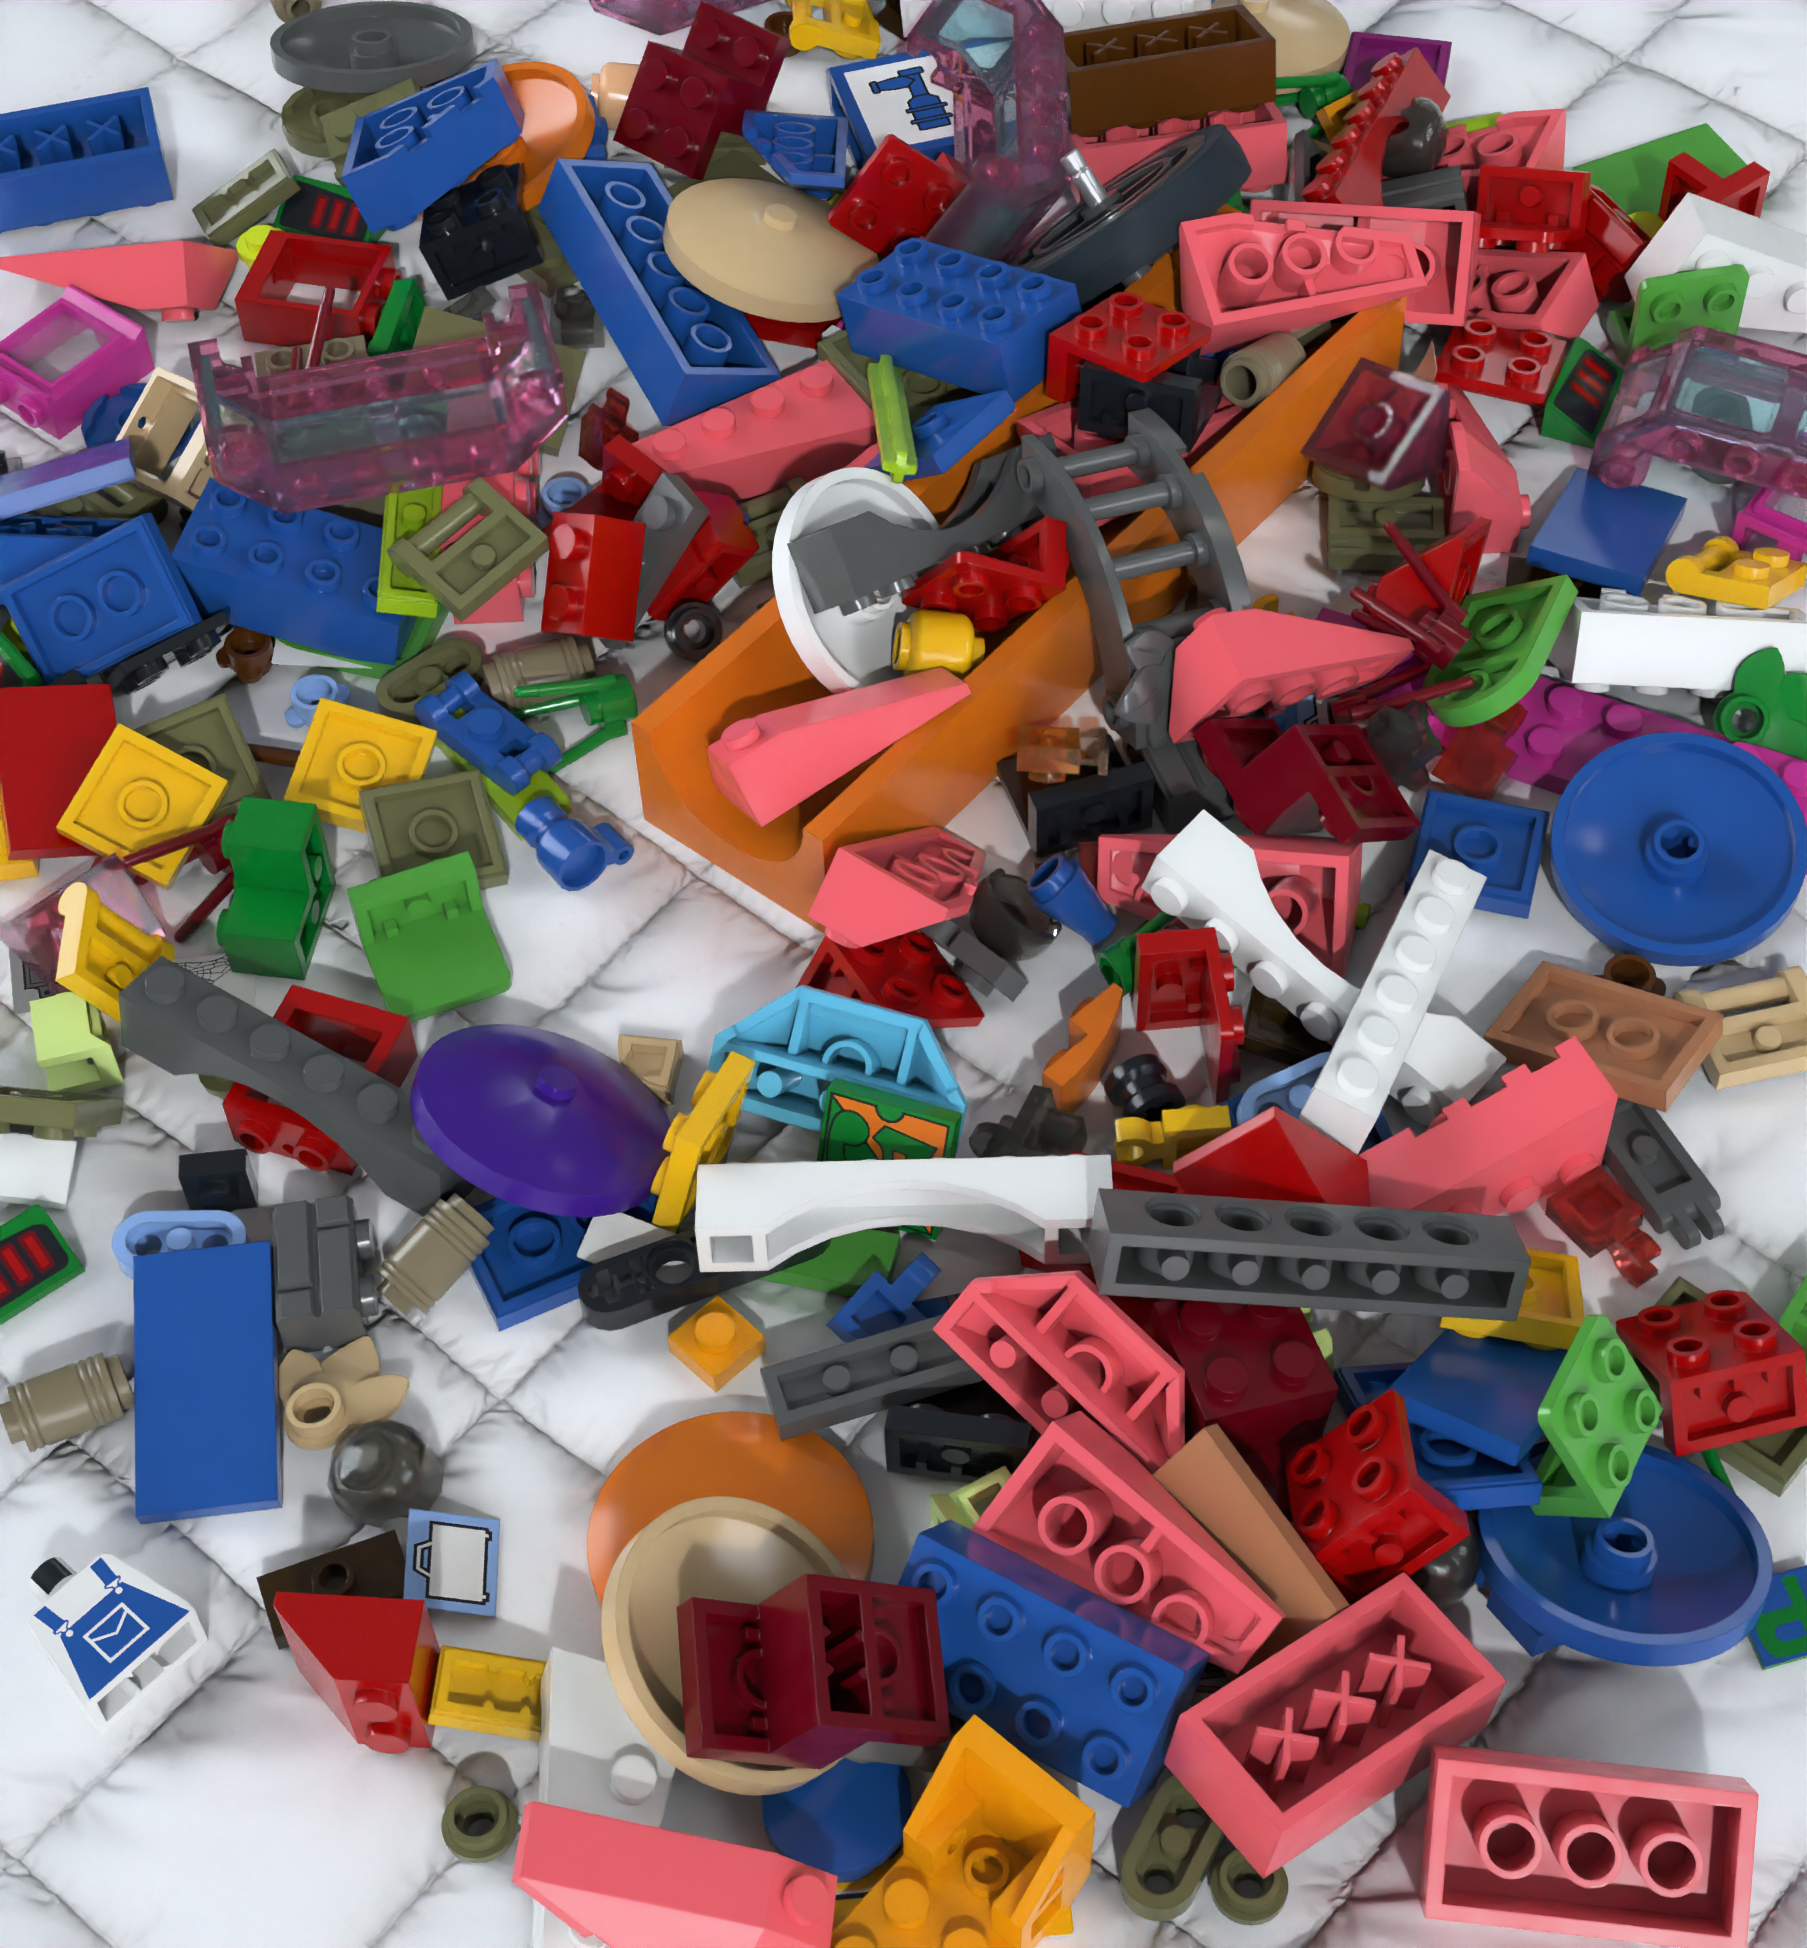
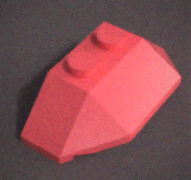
M1081 1271L978 1277L970 1282L933 1328L961 1358L1041 1435L1052 1421L1081 1411L1130 1452L1152 1475L1185 1445V1370L1107 1295H1099L1097 1286Z

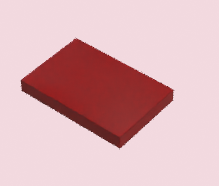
M110 683L0 688V806L8 861L99 855L59 834L56 826L117 727Z

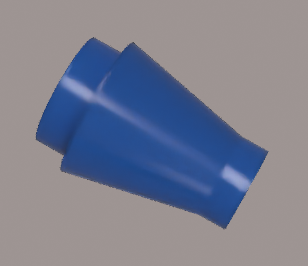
M1062 854L1054 855L1041 864L1027 882L1026 891L1033 896L1032 905L1076 932L1092 946L1105 940L1118 923L1117 917L1107 908L1077 860L1068 861Z

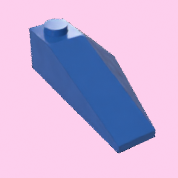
M744 110L742 135L787 186L801 190L819 199L831 198L833 193H844L848 117Z

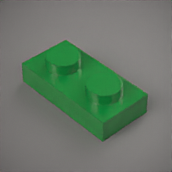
M414 278L394 280L386 304L381 309V317L373 339L368 344L367 354L369 363L376 364V373H378L388 394L400 393L424 307L427 306Z

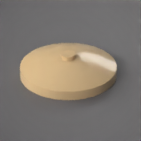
M1215 0L1211 4V9L1243 4L1276 39V77L1323 75L1334 71L1340 72L1344 66L1350 40L1349 26L1339 10L1327 0ZM1304 88L1276 89V95L1300 92Z
M724 178L690 186L678 194L672 201L663 230V244L670 261L692 285L730 307L752 315L779 321L813 323L841 318L842 313L836 295L853 283L861 272L878 264L876 253L829 224L827 215L833 208L832 205L801 190L763 180Z
M711 1496L690 1500L667 1510L640 1530L625 1546L610 1572L602 1602L601 1635L605 1662L617 1696L630 1720L647 1742L670 1764L705 1785L730 1793L760 1796L787 1792L800 1787L835 1766L843 1758H839L819 1770L687 1757L676 1607L690 1597L758 1605L805 1573L851 1578L837 1557L809 1529L775 1508L745 1498Z

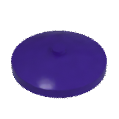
M508 1024L478 1025L454 1031L440 1038L425 1052L411 1087V1113L418 1131L430 1149L449 1168L476 1187L497 1198L530 1210L568 1217H599L624 1212L638 1206L653 1194L650 1190L656 1173L664 1159L671 1155V1152L662 1148L671 1123L662 1105L651 1090L627 1068L604 1053L577 1040L554 1032Z

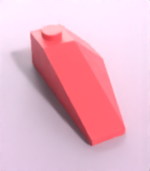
M1562 108L1516 111L1496 116V126L1467 132L1466 125L1463 124L1448 128V135L1421 144L1419 139L1415 137L1387 143L1382 157L1381 182L1460 165L1469 211L1476 212L1480 165L1564 170L1565 110Z
M181 240L0 257V269L63 288H67L71 284L93 297L142 311L161 313L162 322L183 323L195 321L194 312L216 309L238 262L237 250Z
M1435 356V357H1436V363H1437V361H1438V359H1439L1440 356ZM1433 381L1423 402L1438 497L1444 498L1445 536L1483 517L1492 520L1483 554L1516 553L1520 529H1528L1530 525L1531 506L1529 495L1520 494L1516 470L1461 387Z
M1224 607L1213 609L1200 616L1193 623L1195 630L1175 649L1169 735L1174 744L1196 740L1192 733L1209 718H1236L1262 708L1268 719L1284 713L1289 706L1302 701L1312 693L1316 700L1321 701L1379 681L1415 650L1414 645L1409 638L1258 608L1228 612Z
M939 667L759 714L754 718L739 720L724 730L720 740L707 747L712 781L721 794L759 826L763 827L970 695L971 692L967 683L944 668Z
M937 826L839 847L808 917L826 927L824 933L832 941L848 948L858 949L966 915L972 905L973 895L978 885L977 880L982 872L987 854Z
M1081 1411L1051 1422L971 1529L987 1539L1211 1654L1208 1662L1235 1674L1243 1671L1286 1616L1278 1605L1130 1452Z
M535 1801L524 1805L512 1882L584 1938L595 1935L610 1948H830L838 1879L836 1875L770 1851Z

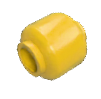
M918 609L911 614L907 622H899L897 625L892 652L893 670L901 671L902 677L942 667L963 680L984 661L985 640L981 637H975L972 621L962 613Z

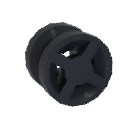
M1150 1053L1137 1055L1126 1060L1109 1074L1104 1083V1092L1114 1106L1123 1109L1122 1118L1139 1117L1149 1122L1161 1121L1162 1110L1179 1109L1186 1105V1098L1178 1086L1166 1081L1167 1069L1157 1055Z

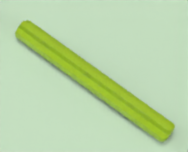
M886 354L881 355L879 363L868 364L867 375L882 470L890 472L891 482L903 484L905 475H916L918 463L901 369L894 366L892 356Z

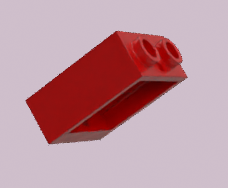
M270 230L234 299L244 341L286 347L311 344L319 305L286 301L296 282L361 291L352 310L332 307L325 341L334 338L364 335L367 350L368 344L375 334L381 317V309L386 304L394 280L403 279L401 270L395 267L392 246Z
M291 985L273 1016L276 1020L341 1056L366 1063L363 1068L399 1088L402 1086L418 1056L409 1017L300 986ZM234 1082L222 1106L235 1142H238L241 1146L254 1153L266 1154L272 1152L296 1159L312 1170L326 1171L330 1169L350 1176L353 1175L358 1164L335 1141L310 1121L290 1108L269 1103V1096L246 1085Z

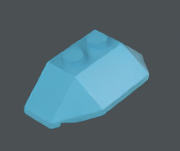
M801 985L715 1035L707 1070L717 1073L731 1051L756 1061L742 1107L743 1111L821 1133L827 1088L835 1078L963 1113L957 1144L958 1150L968 1102L928 1020L925 1018Z

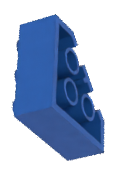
M497 58L356 119L341 178L371 234L388 228L389 231H397L410 225L416 220L417 214L424 211L450 189L465 182L469 174L501 149L513 144L519 135L522 134L525 114Z

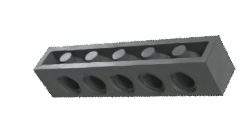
M1098 1188L1087 1247L1099 1295L1517 1321L1531 1265V1259L1510 1216Z

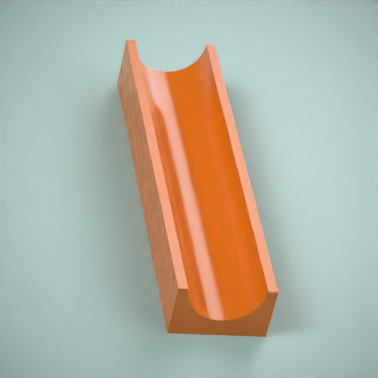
M1225 204L1210 217L1234 212L1242 213V211ZM1179 250L1170 254L1167 252L1152 265V269L1147 274L1129 285L1123 292L1137 294L1142 297L1143 301L1167 311L1184 313L1181 306ZM1407 296L1361 310L1345 325L1331 324L1333 336L1305 352L1307 360L1189 469L1192 475L1203 472L1225 515L1236 547L1312 475L1313 460H1315L1316 453L1322 447L1336 441L1349 440L1380 408L1396 395ZM1047 377L1014 403L1016 406L1013 410L1014 412L944 474L908 480L903 483L923 502L940 526L956 509L967 488L974 463L1022 444L1016 432V420L1060 404V402L1046 397ZM1079 395L1068 402L1079 400ZM1160 506L1128 514L1099 528L1111 558L1181 542L1166 512ZM1069 561L1066 571V590L1043 603L1039 609L1028 612L1001 631L985 632L974 628L975 637H981L985 640L984 661L962 680L967 683L971 692L970 695L761 827L717 790L712 781L707 747L720 740L724 730L739 720L754 718L759 714L835 695L811 673L800 658L784 627L776 597L774 596L631 721L644 820L824 933L826 927L808 917V914L839 847L931 826L943 829L998 776L997 764L1000 761L1018 757L1103 675L1101 656L1090 611L1071 561ZM1187 565L1119 581L1132 625L1164 617L1192 588V583L1187 576Z

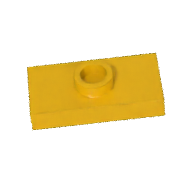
M441 1645L427 1723L539 1742L541 1736L540 1685L547 1662Z

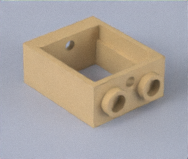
M157 366L115 441L130 438L136 455V477H134V480H131L132 483L193 512L210 477L234 485L237 484L270 424L230 397ZM200 408L206 411L168 480L165 481L159 478L197 409ZM145 417L146 423L144 427L139 428V420Z

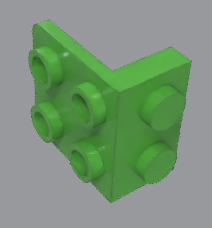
M1735 264L1651 277L1643 280L1638 287L1634 308L1609 311L1606 330L1626 371L1732 355L1750 278L1745 266Z
M468 851L446 858L435 859L427 864L386 877L375 878L367 883L347 889L358 936L387 1011L407 1016L410 1023L504 993L510 989L512 985L510 971L483 908L476 869Z
M1587 1315L1538 1409V1423L1550 1444L1535 1471L1543 1483L1540 1503L1538 1505H1529L1535 1515L1611 1518L1625 1487L1632 1478L1633 1470L1651 1433L1655 1430L1663 1410L1656 1395L1649 1387L1606 1315Z

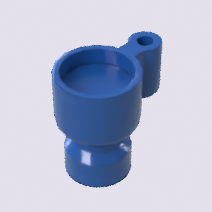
M539 797L532 800L521 810L516 819L515 827L517 833L531 847L536 849V857L541 867L562 889L567 891H578L589 886L599 878L607 865L614 863L623 865L631 859L634 853L633 846L611 824L600 823L595 827H588L584 822L575 818L568 819L566 812L550 797Z

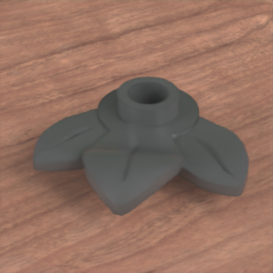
M1158 629L1143 630L1124 644L1123 648L1126 658L1136 671L1113 710L1114 715L1131 723L1146 725L1147 745L1151 748H1159L1172 740L1169 735L1175 649L1187 638L1180 636L1171 639L1167 634Z

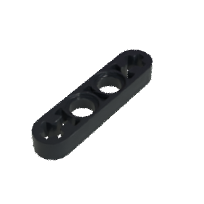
M695 1228L603 1260L587 1268L580 1277L577 1286L582 1314L586 1321L597 1329L606 1331L623 1329L812 1260L826 1251L830 1246L832 1238L794 1254L769 1271L700 1272ZM671 1261H682L693 1268L692 1274L688 1279L676 1284L662 1282L656 1277V1272L662 1265ZM644 1274L647 1292L641 1294L639 1282L635 1281V1277ZM612 1288L613 1292L620 1296V1300L608 1304L604 1296L600 1295V1291Z

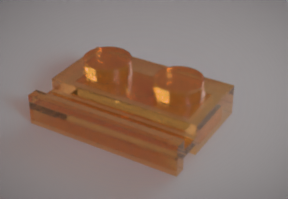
M1019 725L1017 771L1029 772L1030 780L1046 783L1066 781V774H1079L1080 765L1097 766L1098 775L1108 774L1109 747L1107 729H1098L1097 738L1080 737V728Z

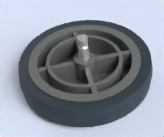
M1223 124L1206 127L1178 140L1127 170L1105 186L1101 185L1092 169L1086 166L1085 158L1079 149L1076 148L1063 156L1059 161L1067 174L1072 175L1071 180L1084 200L1046 227L1005 263L1074 283L1081 310H1083L1092 303V299L1121 282L1126 287L1139 280L1152 269L1149 262L1166 250L1169 254L1179 250L1180 223L1210 217L1222 208L1247 181L1252 171L1241 145Z

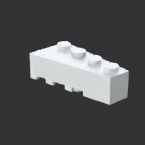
M1689 192L1624 276L1635 302L1638 287L1647 278L1742 264L1745 266L1750 278L1739 327L1807 334V235Z
M1601 588L1600 599L1576 596L1548 659L1573 683L1574 688L1586 692L1604 693L1609 691L1610 685L1632 686L1631 689L1633 691L1646 695L1661 696L1668 694L1669 688L1690 689V693L1700 697L1724 698L1727 691H1734L1736 672L1740 665L1749 656L1765 649L1774 647L1779 649L1785 665V675L1807 673V615L1796 608L1772 606L1767 610L1722 601L1716 603L1715 611H1706L1707 604L1685 596L1666 594L1659 598L1658 605H1650L1643 598L1626 595V590Z
M552 1646L540 1685L541 1736L538 1745V1802L659 1828L676 1767L670 1764L647 1742L630 1720L611 1682L605 1661ZM533 1898L532 1948H610L595 1935L584 1938Z

